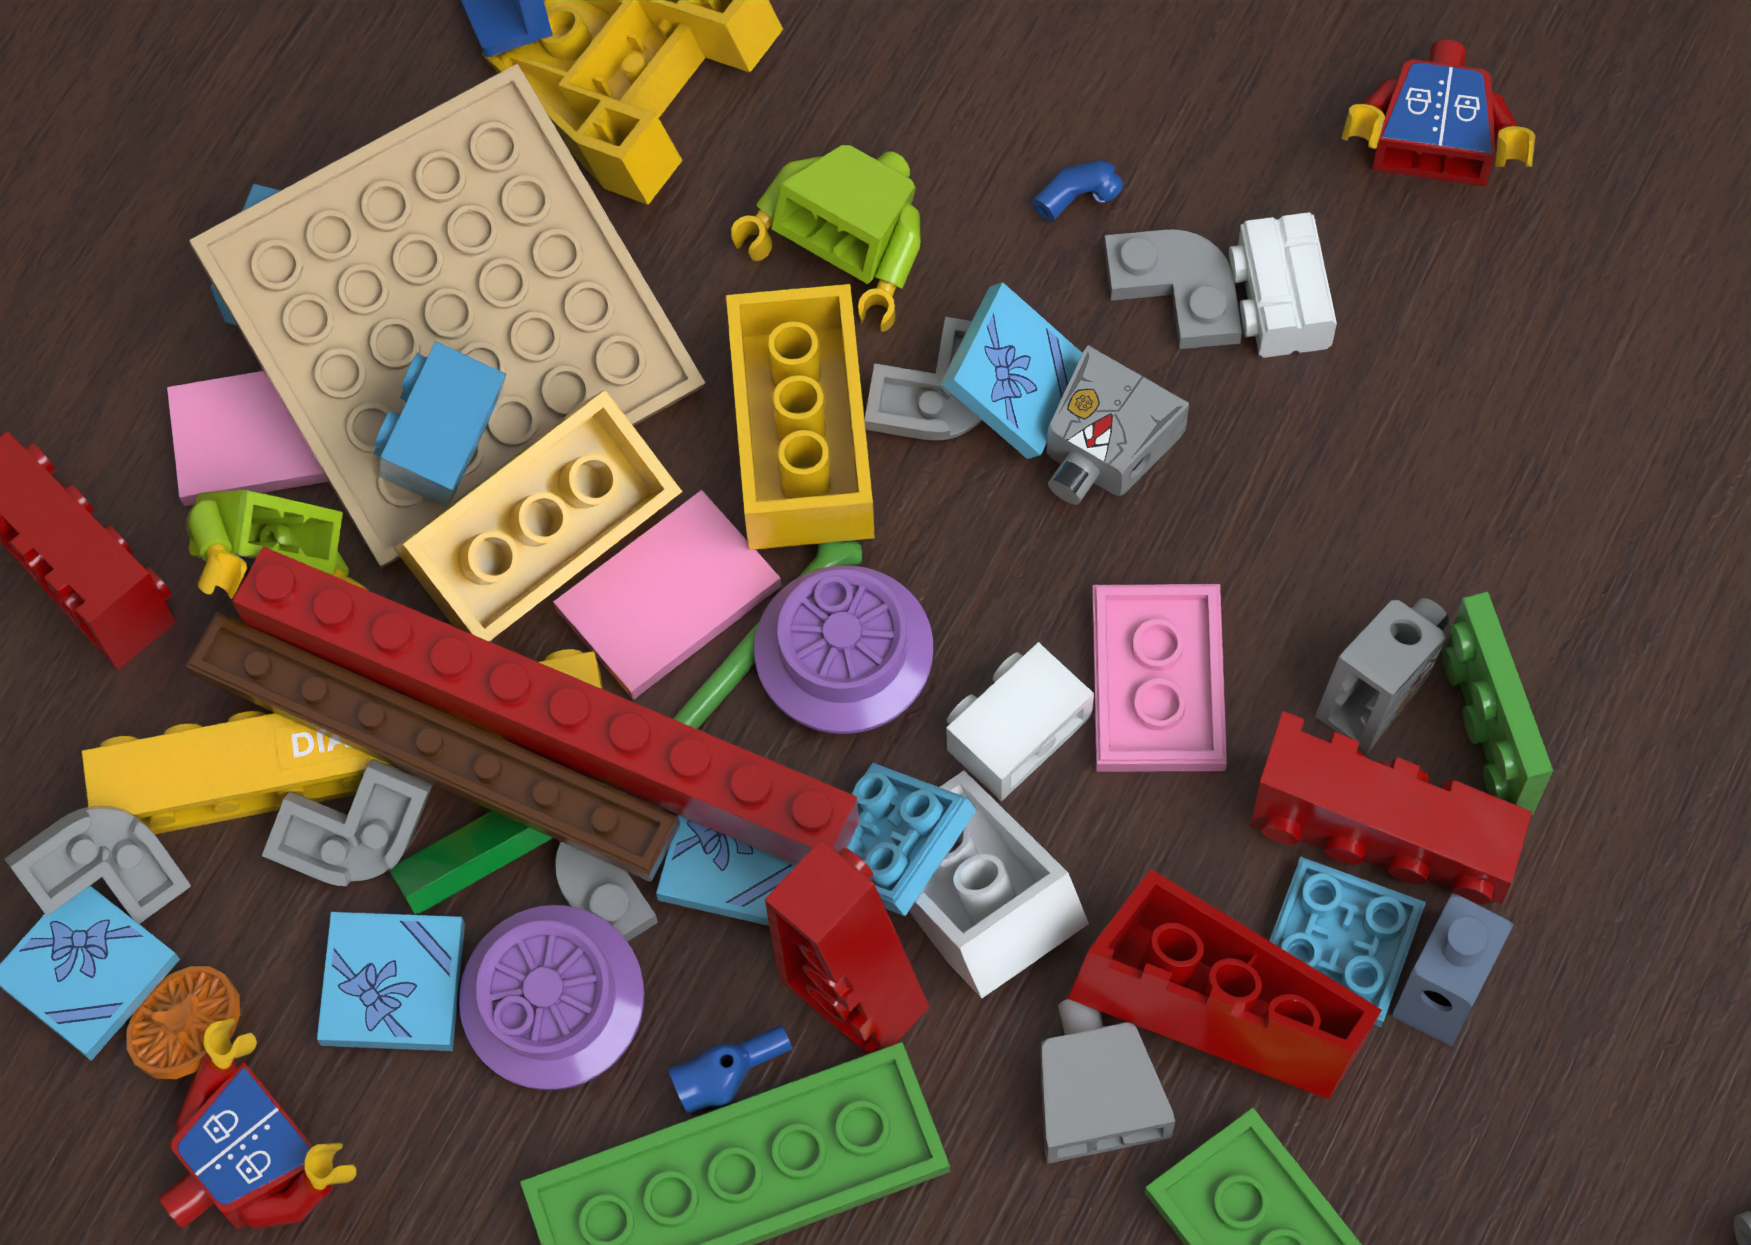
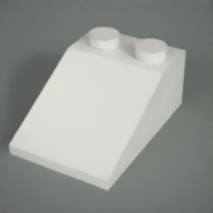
M962 771L940 786V788L967 797L975 807L976 812L909 912L945 960L983 998L1089 923L1069 873L965 771Z

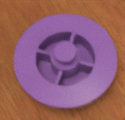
M849 565L831 566L817 569L798 577L786 585L772 599L758 624L754 655L756 669L762 686L769 698L783 713L794 721L817 731L852 734L875 729L892 721L916 700L930 674L933 661V637L928 618L922 606L901 583L879 571L865 567Z
M564 905L539 906L516 913L505 919L479 942L468 960L462 976L459 995L461 1021L468 1041L476 1054L490 1069L504 1079L523 1087L538 1090L566 1089L598 1077L625 1053L638 1030L642 1018L645 997L644 981L639 962L632 948L620 932L610 923L589 911Z

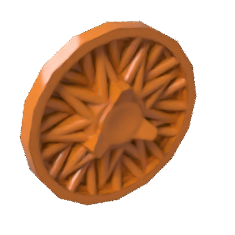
M190 966L167 975L132 1014L127 1027V1051L134 1064L141 1071L155 1079H178L197 1072L207 1053L204 1047V1034L212 1023L233 1017L235 1023L229 1031V1039L232 1038L240 1017V994L233 982L224 973L210 966Z

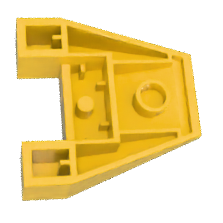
M544 0L552 36L491 57L484 56V58L498 74L518 64L566 147L594 179L608 191L649 205L683 161L659 120L662 113L705 58L751 72L783 31V28L769 0Z

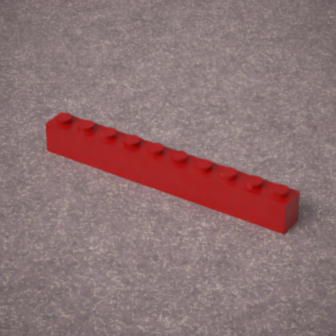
M264 546L232 601L245 625L539 756L797 865L821 839L836 852H839L843 847L847 848L858 826L857 796Z

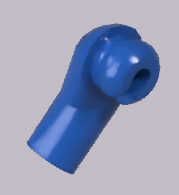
M1102 159L1065 167L1033 198L1031 204L1040 217L1048 222H1053L1078 195L1089 191L1092 192L1096 201L1100 203L1111 201L1122 191L1123 180L1119 175L1115 174V166Z

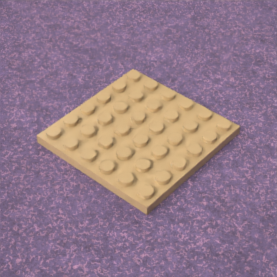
M518 64L189 240L194 253L380 569L401 558L394 550L396 545L446 508L379 477L380 458L373 456L376 448L374 442L388 412L391 410L401 415L406 401L400 399L403 391L401 385L416 353L428 357L435 341L506 373L501 396L451 503L589 398L604 390L608 392L629 422L635 426L705 385L701 374Z

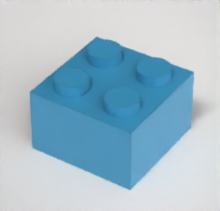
M436 341L428 357L416 353L401 385L403 391L400 399L406 401L402 413L399 415L391 410L388 412L374 442L376 448L373 456L380 458L379 477L448 507L501 396L506 373Z

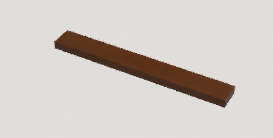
M216 612L185 665L188 673L198 679L650 882L680 827L679 817L219 612Z

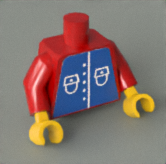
M1440 40L1432 44L1429 62L1414 59L1405 61L1399 78L1385 79L1361 104L1352 105L1348 111L1341 139L1348 141V138L1351 136L1367 139L1369 141L1368 147L1376 149L1372 170L1486 187L1495 156V149V166L1505 167L1507 159L1521 160L1525 163V167H1532L1535 134L1530 129L1518 126L1503 96L1492 92L1491 75L1486 70L1465 67L1466 48L1463 44L1453 40Z
M233 1017L212 1023L206 1029L204 1047L207 1053L190 1084L174 1125L176 1135L169 1145L189 1173L157 1199L182 1230L214 1204L236 1229L246 1225L254 1229L299 1223L330 1193L332 1184L348 1183L356 1176L354 1164L333 1168V1157L343 1147L341 1142L312 1146L244 1062L237 1068L234 1059L250 1054L255 1049L257 1041L252 1033H247L237 1037L232 1045L229 1039V1031L235 1023Z

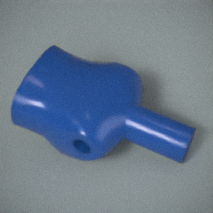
M780 1025L739 1044L723 1043L714 1045L690 1061L667 1069L687 1114L709 1106L721 1107L728 1105L733 1101L750 1068L793 1048L783 1025ZM733 1060L731 1067H724L726 1061Z

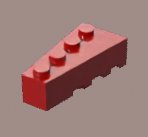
M7 431L0 436V543L106 659L119 670L177 623L166 604V601L173 594L150 567L145 569L132 556L134 553L129 545L111 525L104 528L92 516L95 513L94 509L75 486L70 483L64 488L52 476L56 472L55 467L33 442L24 448Z
M1282 711L1260 780L1250 826L1262 829L1261 833L1266 838L1280 844L1297 845L1301 841L1323 848L1327 856L1341 863L1359 865L1365 861L1388 868L1391 876L1406 883L1421 885L1430 881L1452 888L1453 894L1459 895L1475 904H1489L1491 901L1503 904L1514 878L1532 811L1455 780L1445 781L1441 788L1429 783L1430 778L1428 774L1421 770L1419 765L1399 757L1392 761L1378 763L1366 758L1357 750L1359 741L1337 732L1331 734L1329 741H1324L1301 731L1305 719Z
M821 839L765 898L778 979L861 1052L868 1055L895 1045L930 1006L875 884L870 880L874 876L872 870L858 855L848 848L843 847L839 852H836Z
M1152 869L1149 870L1088 950L1068 997L1069 1000L1126 1022L1134 1023V1025L1328 1100L1357 1058L1382 1009Z

